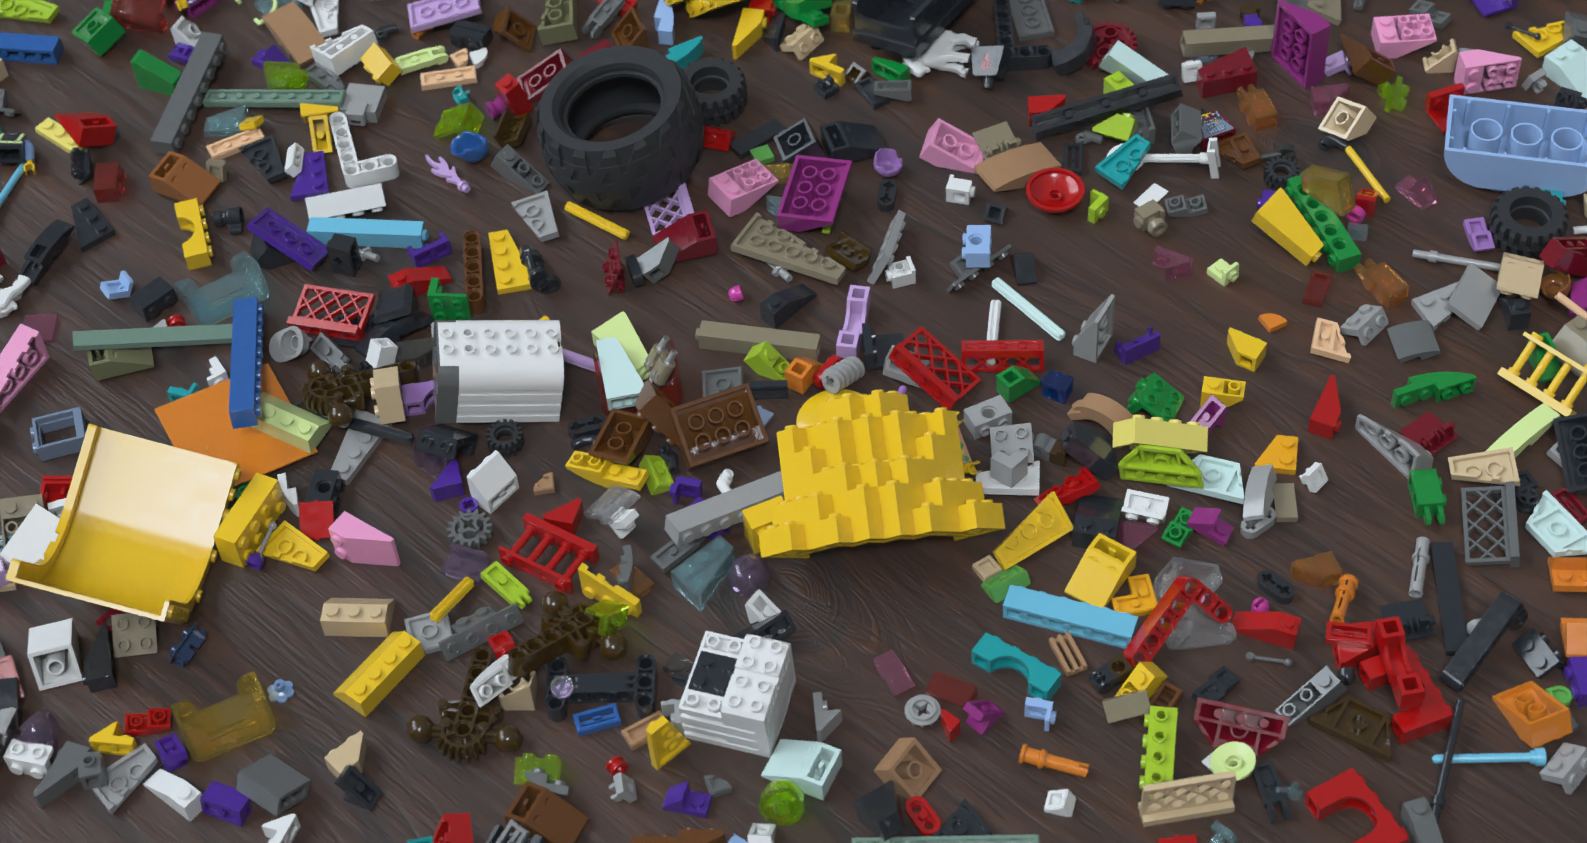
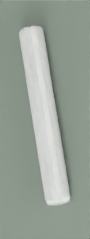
M993 299L990 302L987 340H998L1001 313L1000 300ZM989 358L986 362L989 365H994L996 358Z

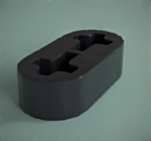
M885 179L880 183L877 207L882 212L892 211L895 207L897 197L896 181Z
M635 254L625 256L626 267L634 287L644 285L643 275Z
M599 414L573 420L567 426L568 435L573 440L582 435H598L606 420Z
M1264 570L1258 574L1257 587L1263 593L1279 604L1286 605L1293 601L1295 590L1290 583L1270 570Z

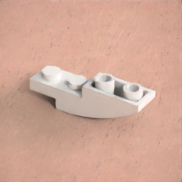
M503 655L491 664L469 687L479 707L484 706L513 684L512 681L517 678L508 673V655Z

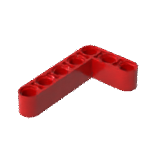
M1180 575L1171 584L1122 654L1134 668L1139 662H1151L1191 605L1208 619L1219 623H1227L1231 619V607L1198 579L1187 575ZM1189 582V588L1186 590V584ZM1205 595V600L1201 603V598ZM1176 600L1177 604L1173 608V602ZM1220 608V613L1217 616V610ZM1164 618V622L1160 626V620ZM1151 635V640L1147 644V639ZM1138 653V659L1134 662V657Z

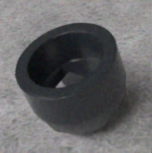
M1341 668L1337 670V677L1345 686L1348 683L1352 685L1355 682V669Z

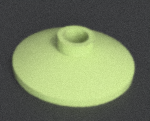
M1241 742L1225 743L1219 746L1210 757V768L1213 774L1235 770L1236 781L1250 775L1256 765V757L1253 750Z

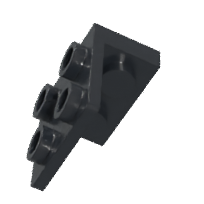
M862 323L866 370L883 369L885 358L891 346H896L899 342L902 343L903 334L875 335V331H871L870 323Z

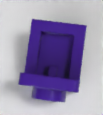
M677 476L675 484L672 483L669 490L673 504H678L680 496L694 499L702 498V481L695 478Z

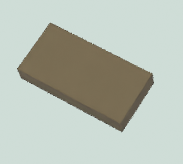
M1275 483L1272 490L1275 496L1273 503L1276 512V522H1297L1298 513L1294 483Z
M1146 689L1102 700L1108 723L1150 713L1151 705Z

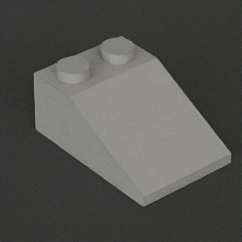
M1111 294L1090 315L1087 321L1084 320L1080 333L1076 334L1072 340V346H1074L1073 355L1094 363L1097 362L1113 335L1115 295Z

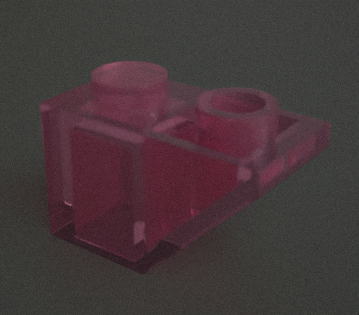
M1349 83L1311 86L1309 101L1313 116L1327 115L1337 97L1348 100Z

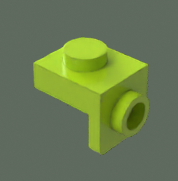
M1095 189L1090 192L1091 205L1088 209V221L1093 224L1105 216L1108 211L1109 202L1108 196Z

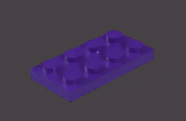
M269 207L252 219L246 227L254 235L260 237L310 271L329 256L324 243Z

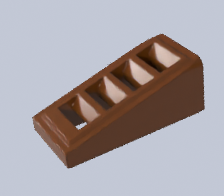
M1163 680L1151 698L1150 705L1176 708L1184 697V692ZM1165 692L1173 696V698L1170 699L1164 695ZM1162 699L1166 701L1167 703H1169L1168 706L1162 704L1161 702H1159V700ZM1145 714L1140 715V718L1145 719Z

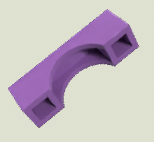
M433 380L401 385L405 416L426 414L430 405L434 403Z

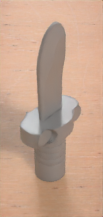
M370 247L363 248L362 250L359 249L362 262L366 259L374 262L380 260V255L372 253Z
M767 263L774 269L772 275L775 277L781 276L786 282L792 281L793 277L787 272L788 269Z

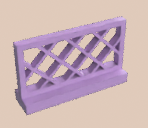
M685 182L673 191L676 194L672 199L664 197L656 201L654 205L644 206L652 235L658 233L655 230L659 224L668 227L676 222L678 218L681 219L687 214L694 213ZM662 201L669 203L666 208L659 207ZM673 205L680 207L677 212L670 211ZM655 211L661 212L658 218L652 217ZM666 215L673 216L670 222L663 220Z

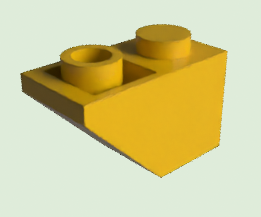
M1231 327L1228 329L1227 345L1235 364L1255 372L1266 355L1267 343Z
M1204 376L1200 408L1211 395H1214L1227 407L1242 401L1246 382Z
M1139 662L1115 697L1146 689L1148 698H1150L1168 676L1153 662Z

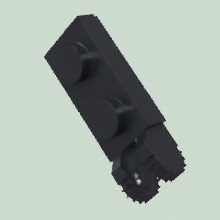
M1268 761L1256 764L1251 774L1263 806L1267 810L1270 822L1277 823V814L1274 806L1280 805L1284 819L1290 820L1291 812L1287 803V796L1274 762Z

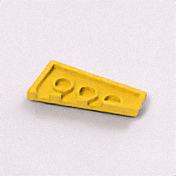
M1054 491L1050 492L993 551L1003 571L1073 530V525Z

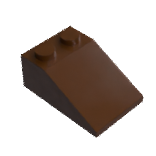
M612 408L588 454L592 457L628 465L646 448L653 435L652 424L648 419L643 421L637 414Z

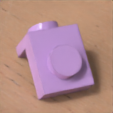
M1343 50L1326 58L1324 73L1327 77L1344 69L1348 75L1353 74L1351 62Z

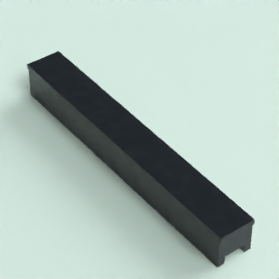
M1173 73L1032 115L1031 125L1036 140L1109 119L1116 114L1123 115V113H1130L1183 97L1182 88L1177 73Z

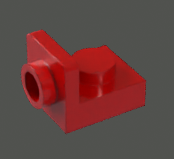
M507 630L487 638L497 660L503 655H508L509 650L515 647L514 640Z

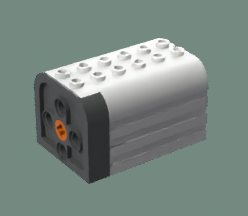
M435 320L432 371L436 423L496 422L497 420L503 422V419H507V422L510 419L514 422H559L564 385V361L559 320Z

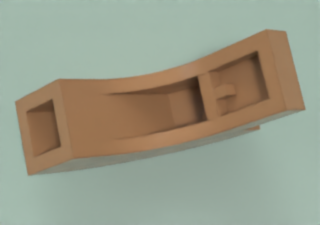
M1087 393L1083 400L1074 402L1072 408L1067 413L1070 420L1090 419L1098 422L1109 431L1111 436H1113L1114 422L1132 418V414L1121 404L1109 397L1096 393Z

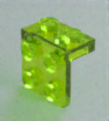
M265 61L263 63L268 89L305 90L309 76L308 70H301L298 63Z
M472 102L460 104L452 109H446L441 114V119L435 127L433 137L438 139L455 132L461 135L463 131L478 133L485 116Z

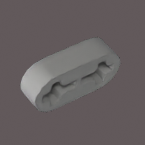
M1270 507L1264 519L1244 521L1243 519L1240 528L1241 535L1247 539H1254L1268 530L1275 523V510Z

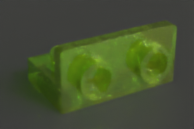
M523 753L522 757H516L514 784L524 785L526 781L532 782L524 776L525 771L532 772V768L545 769V774L551 775L550 784H553V780L561 781L562 765H564V760L558 759L559 755L545 754V758H536V754Z

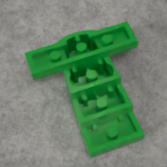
M773 0V5L784 11L787 16L801 20L812 27H817L829 23V16L823 14L819 9L832 7V0Z

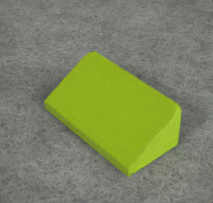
M644 455L639 467L640 469L648 470L650 476L646 484L651 495L669 491L674 481L665 461L660 456Z

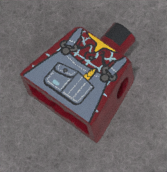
M1199 109L1201 111V131L1203 134L1202 141L1198 144L1201 152L1207 151L1209 138H1217L1219 142L1235 136L1236 127L1219 111L1215 110L1206 113L1204 109Z

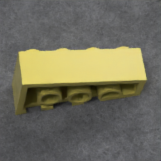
M1132 415L1131 419L1113 423L1112 448L1130 445V449H1134L1139 444L1177 448L1183 450L1186 454L1207 452L1208 427L1200 426L1199 422L1182 424V420L1177 419L1167 422L1163 421L1164 418L1162 417L1145 419V415Z

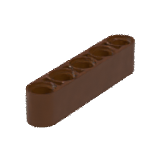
M470 230L463 235L465 294L468 296L471 313L480 314L486 308L483 246L480 233L476 230Z

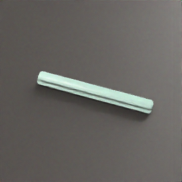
M997 277L992 281V287L1057 341H1061L1065 337V331L1001 278Z

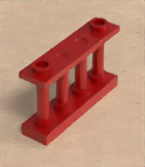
M526 513L522 518L525 529L522 536L510 550L502 546L498 548L501 562L508 567L512 566L554 586L560 592L572 595L574 591L571 578L585 561L596 564L600 558L598 546ZM532 536L543 539L528 559L518 554ZM549 544L560 547L545 567L536 563ZM567 553L578 556L564 575L553 571Z

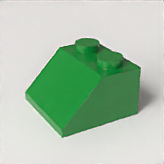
M96 7L71 33L93 53L101 57L108 52L109 48L116 41L120 40L126 31L112 16Z

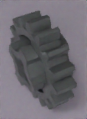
M467 509L465 514L459 511L460 516H452L453 522H448L449 528L446 531L449 542L453 543L454 548L460 546L461 551L469 548L471 552L473 547L481 549L480 544L487 545V538H492L493 526L490 517H486L485 512L479 514V510L476 509L474 513H471L470 509Z

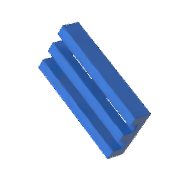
M616 703L573 714L579 737L622 725ZM610 712H614V713H612V714H608V715H605V716H601V715H603V714H607V713H610ZM592 718V719L587 720V721L579 722V721H582V720H585V719Z

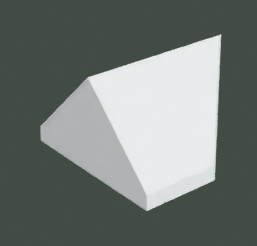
M181 16L171 27L175 44L181 42L196 46L201 35V31L196 24Z

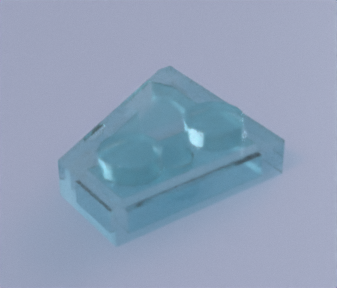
M246 105L208 117L204 127L205 136H233L243 132L240 131L239 124L246 119Z

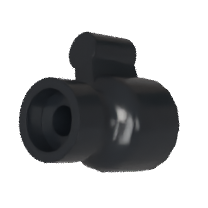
M241 206L228 208L226 212L215 211L213 213L216 227L227 224L231 235L243 234L245 219Z

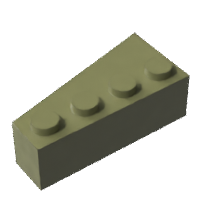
M577 0L546 1V10L541 17L542 23L538 26L537 30L542 45L577 40Z

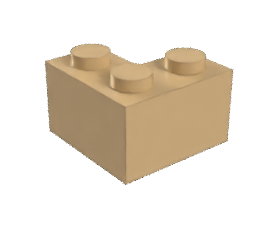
M398 366L373 370V378H370L372 400L376 399L377 405H374L376 418L380 417L381 425L406 421Z

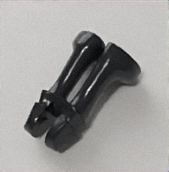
M523 244L519 250L521 264L527 267L528 281L531 288H538L541 294H550L557 291L561 286L559 277L556 275L548 276L547 271L544 269L545 261L540 252L528 244Z

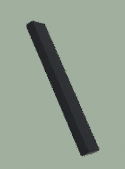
M1431 542L1430 552L1445 655L1453 656L1467 639L1453 542Z

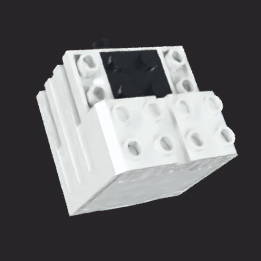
M706 631L691 674L687 675L678 672L673 674L672 685L685 688L678 707L681 713V721H683L682 727L685 730V738L771 758L796 683L791 643L747 634L745 639Z

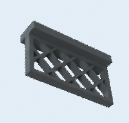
M1514 481L1505 482V486L1461 488L1466 566L1511 564V568L1520 567ZM1492 493H1501L1502 496L1496 503L1488 497ZM1476 494L1480 499L1472 504L1466 499V495ZM1483 501L1492 506L1486 513L1477 508ZM1495 510L1503 514V517L1497 522L1489 517ZM1473 511L1481 516L1475 523L1467 518ZM1485 519L1493 525L1487 532L1479 527ZM1497 528L1504 533V536L1499 540L1490 535ZM1474 529L1482 534L1476 542L1468 536ZM1486 538L1494 543L1488 551L1479 545ZM1499 547L1506 553V557H1495L1491 553ZM1475 548L1483 553L1480 558L1470 559V553Z

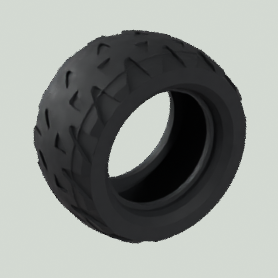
M613 46L599 49L577 58L553 77L546 86L541 101L538 102L537 136L547 168L557 183L574 200L596 209L612 211L630 210L663 199L690 177L703 152L704 119L696 91L686 74L675 61L669 60L659 51L645 47ZM639 114L655 116L646 126L629 136L612 141H587L590 135L597 129L615 119Z

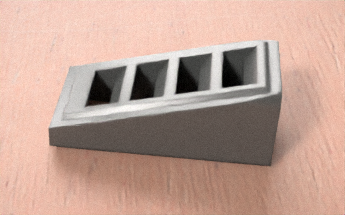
M912 80L874 81V95L912 101Z

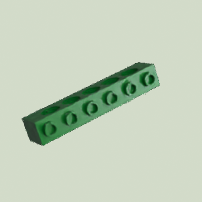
M1310 173L1288 178L1285 192H1287L1288 197L1324 244L1321 252L1327 256L1329 265L1334 267L1337 274L1358 268L1361 252Z

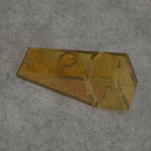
M835 0L833 2L831 11L832 32L850 33L854 13L852 8L853 0Z

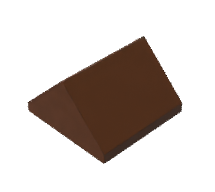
M631 6L610 33L617 46L628 45L649 48L647 30L636 9Z

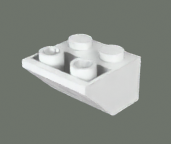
M496 450L490 456H487L476 469L471 470L467 476L471 497L477 500L479 507L490 514L519 489L517 475Z

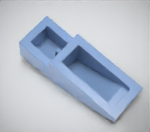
M659 0L654 16L659 44L673 45L675 25L672 6H667L664 0Z

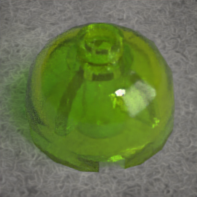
M777 779L770 782L763 789L758 805L760 814L769 822L770 819L778 821L777 825L780 826L798 822L805 808L803 791L791 780Z

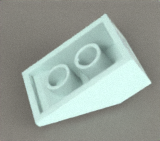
M1571 39L1546 55L1542 68L1547 72L1545 76L1560 87L1582 92L1581 97L1587 99V50Z

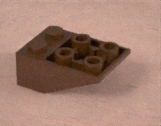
M1344 34L1340 35L1343 42L1342 45L1348 55L1347 58L1353 68L1352 72L1357 77H1362L1370 84L1382 87L1397 73L1391 59Z
M529 781L524 783L505 814L506 826L511 819H514L518 824L524 826L526 830L532 832L528 838L532 839L534 834L543 836L547 843H575L589 821L588 816L552 791Z

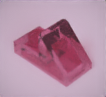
M1408 175L1395 186L1397 192L1424 211L1438 201V197L1426 175L1418 181Z
M1160 246L1155 248L1153 264L1166 269L1165 281L1192 274L1194 258Z

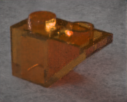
M1332 551L1292 562L1289 576L1295 581L1321 590L1339 584L1342 569Z

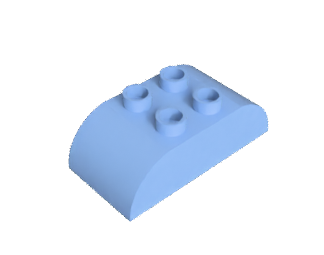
M1450 95L1444 150L1445 163L1455 177L1468 185L1502 192L1511 191L1515 187L1529 186V188L1539 187L1540 189L1563 191V197L1581 194L1587 191V110Z

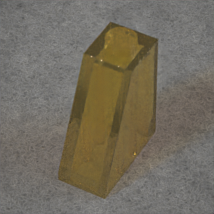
M1313 164L1300 173L1303 191L1338 215L1344 217L1356 207L1350 173Z

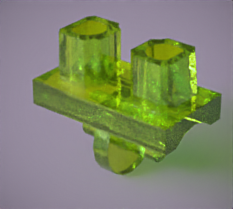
M1397 76L1395 83L1392 85L1389 82H1385L1378 86V95L1386 99L1384 111L1390 112L1392 108L1402 111L1406 106L1407 100L1405 97L1408 95L1410 87L1402 84L1403 77Z

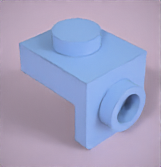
M121 271L119 280L101 282L100 289L108 300L130 297L134 283L126 271Z
M1026 697L1024 716L1045 720L1044 731L1049 732L1050 724H1055L1057 711H1053V702L1038 697Z

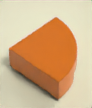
M1277 314L1259 315V322L1269 333L1287 326V320Z

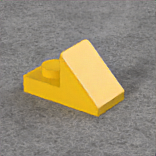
M837 54L814 57L809 60L810 74L821 79L826 78L829 74L840 87L845 83V70L837 66Z
M118 721L89 738L93 751H100L103 754L126 756L138 748L134 737L122 735L123 730Z

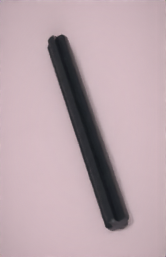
M320 413L316 414L317 416L328 420V414H324L323 416H321ZM354 417L351 424L346 427L412 445L413 441H415V436L411 432Z

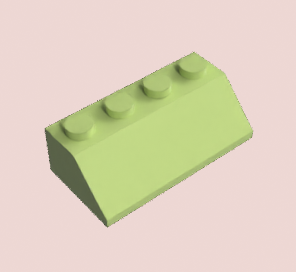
M262 391L260 393L262 416L258 417V425L250 427L311 454L332 425L322 417Z

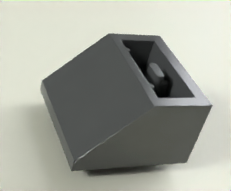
M1181 103L1171 115L1172 145L1176 154H1191L1194 147L1200 144L1203 138L1201 111Z

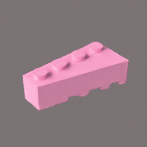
M23 324L18 326L0 354V413L50 358L40 332Z

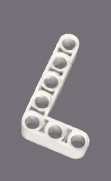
M336 112L329 117L347 187L352 189L392 180L399 176L400 171L397 158L392 154L358 161L346 115L342 112Z

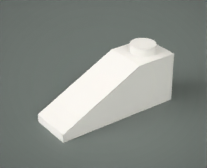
M159 769L143 784L148 790L190 822L202 811L200 802L201 792L187 781Z

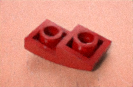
M171 708L148 709V713L125 714V735L137 737L170 730Z

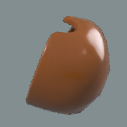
M1558 271L1555 274L1552 273L1544 276L1540 284L1541 294L1549 300H1556L1554 297L1559 291L1567 296L1571 291L1570 275L1566 276L1561 271Z

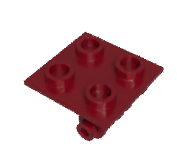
M615 240L613 247L609 248L608 258L602 265V272H605L604 286L607 287L608 295L611 294L612 290L621 293L626 288L617 240Z
M1430 411L1399 431L1402 436L1428 450L1432 456L1459 438L1454 432L1456 428L1454 422L1447 421L1443 423Z

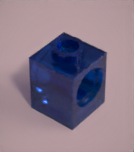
M1051 369L1048 375L1044 376L1041 380L1042 396L1065 405L1073 391L1074 377Z

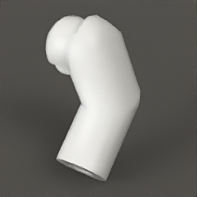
M730 469L723 470V473L720 474L716 485L721 493L732 490L730 485L734 473Z

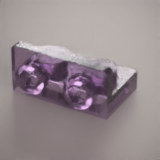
M450 543L448 546L450 554L441 568L442 575L458 580H463L468 576L474 580L475 585L481 586L483 579L480 573L491 565L489 555L482 550H474L462 544Z

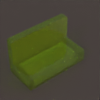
M605 599L587 607L585 613L600 617L598 634L606 636L626 626L629 605Z

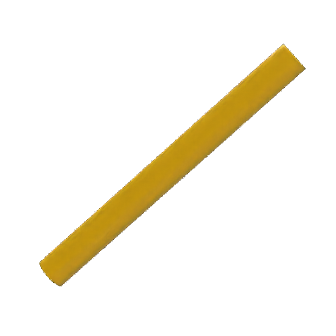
M1351 146L1346 147L1345 152L1373 189L1380 192L1379 197L1384 203L1389 202L1390 196Z

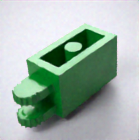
M1436 468L1410 470L1407 484L1415 516L1423 517L1425 526L1431 525V516L1437 517L1439 525L1444 524L1445 515L1443 507H1446L1447 499L1446 495L1442 494V479L1438 477Z

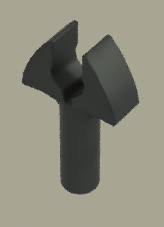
M1280 144L1278 151L1259 155L1261 162L1268 161L1271 158L1276 159V156H1279L1281 159L1283 156H1286L1287 160L1289 157L1293 160L1296 157V151H1294V145Z

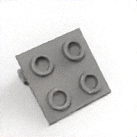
M1031 423L990 427L992 456L998 451L1010 456L1018 449L1028 454V463H1034V434Z

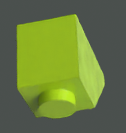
M1123 113V115L1116 114L1094 126L1092 131L1105 137L1126 142L1134 136L1138 121L1134 119L1133 115Z

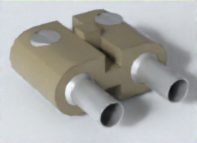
M663 336L660 343L653 345L644 362V366L650 375L649 381L661 386L666 384L675 368L674 359L678 354L674 349L670 353L667 350L666 345L670 340L668 336Z

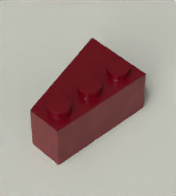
M1246 46L1197 70L1196 87L1201 98L1256 88L1258 71Z
M1552 237L1539 255L1544 261V265L1550 269L1587 277V237Z

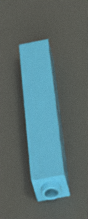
M310 217L306 230L308 234L325 245L334 233L355 237L358 246L407 248V246L411 245L412 248L419 249L424 247V243L428 241L429 237L424 221Z

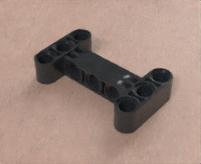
M650 654L639 656L636 660L635 672L570 674L567 660L562 656L548 662L545 694L548 718L553 722L563 721L568 714V704L634 702L636 714L640 719L656 713L658 673L655 658ZM569 683L570 689L567 690L568 694L566 696L557 695L556 687L561 685L562 690H564L565 685Z

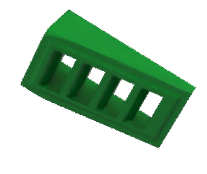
M878 57L872 58V73L888 81L910 80L909 66Z

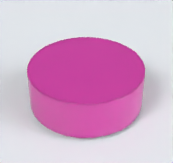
M1349 205L1345 211V216L1353 223H1361L1366 216V212L1360 206Z

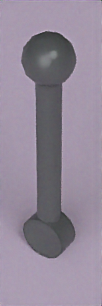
M1247 652L1245 657L1247 661L1255 659L1281 663L1287 667H1290L1293 663L1290 658L1284 660L1257 656L1253 652Z

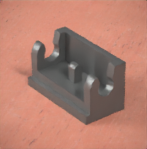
M1149 107L1140 109L1138 112H1130L1129 114L1133 115L1134 119L1138 121L1135 134L1137 133L1149 141L1150 144H1154L1156 129Z

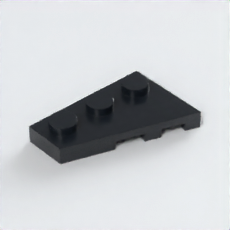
M273 134L238 148L242 155L269 184L287 177Z
M88 197L71 206L82 253L116 235L114 229Z
M964 798L960 803V807L954 813H951L947 818V822L933 836L992 835V831Z

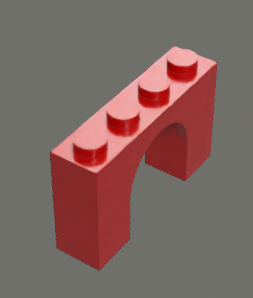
M1408 644L1406 645V652L1409 664L1414 673H1419L1425 694L1422 706L1399 712L1392 717L1390 728L1401 745L1449 728L1453 717L1451 706L1445 703L1440 689L1434 686L1428 670L1422 667L1417 653L1412 651ZM1381 655L1360 662L1358 676L1368 691L1390 684Z
M1353 768L1306 792L1304 804L1317 821L1346 808L1359 810L1371 819L1374 830L1353 843H1408L1409 838L1406 830L1396 823L1391 811L1384 808L1380 803L1378 795L1368 788L1362 775L1357 774Z

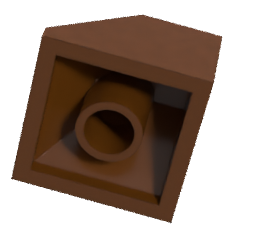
M508 6L495 17L492 30L529 53L532 49L537 26Z

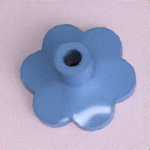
M282 679L276 680L267 689L270 701H278L281 704L286 703L288 698L293 697L295 694L293 683Z

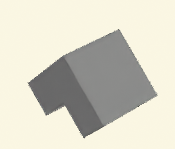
M1018 449L1010 456L998 451L991 457L990 477L1010 488H1013L1028 474V454Z

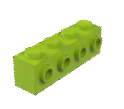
M1150 706V713L1145 714L1144 727L1148 728V734H1143L1142 748H1147L1146 755L1141 757V768L1145 769V776L1140 775L1139 789H1142L1144 785L1173 781L1178 708Z

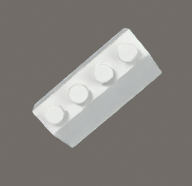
M382 183L305 198L309 220L310 217L345 218L347 213L357 216L364 214V210L371 209L372 212L382 211V206H386Z

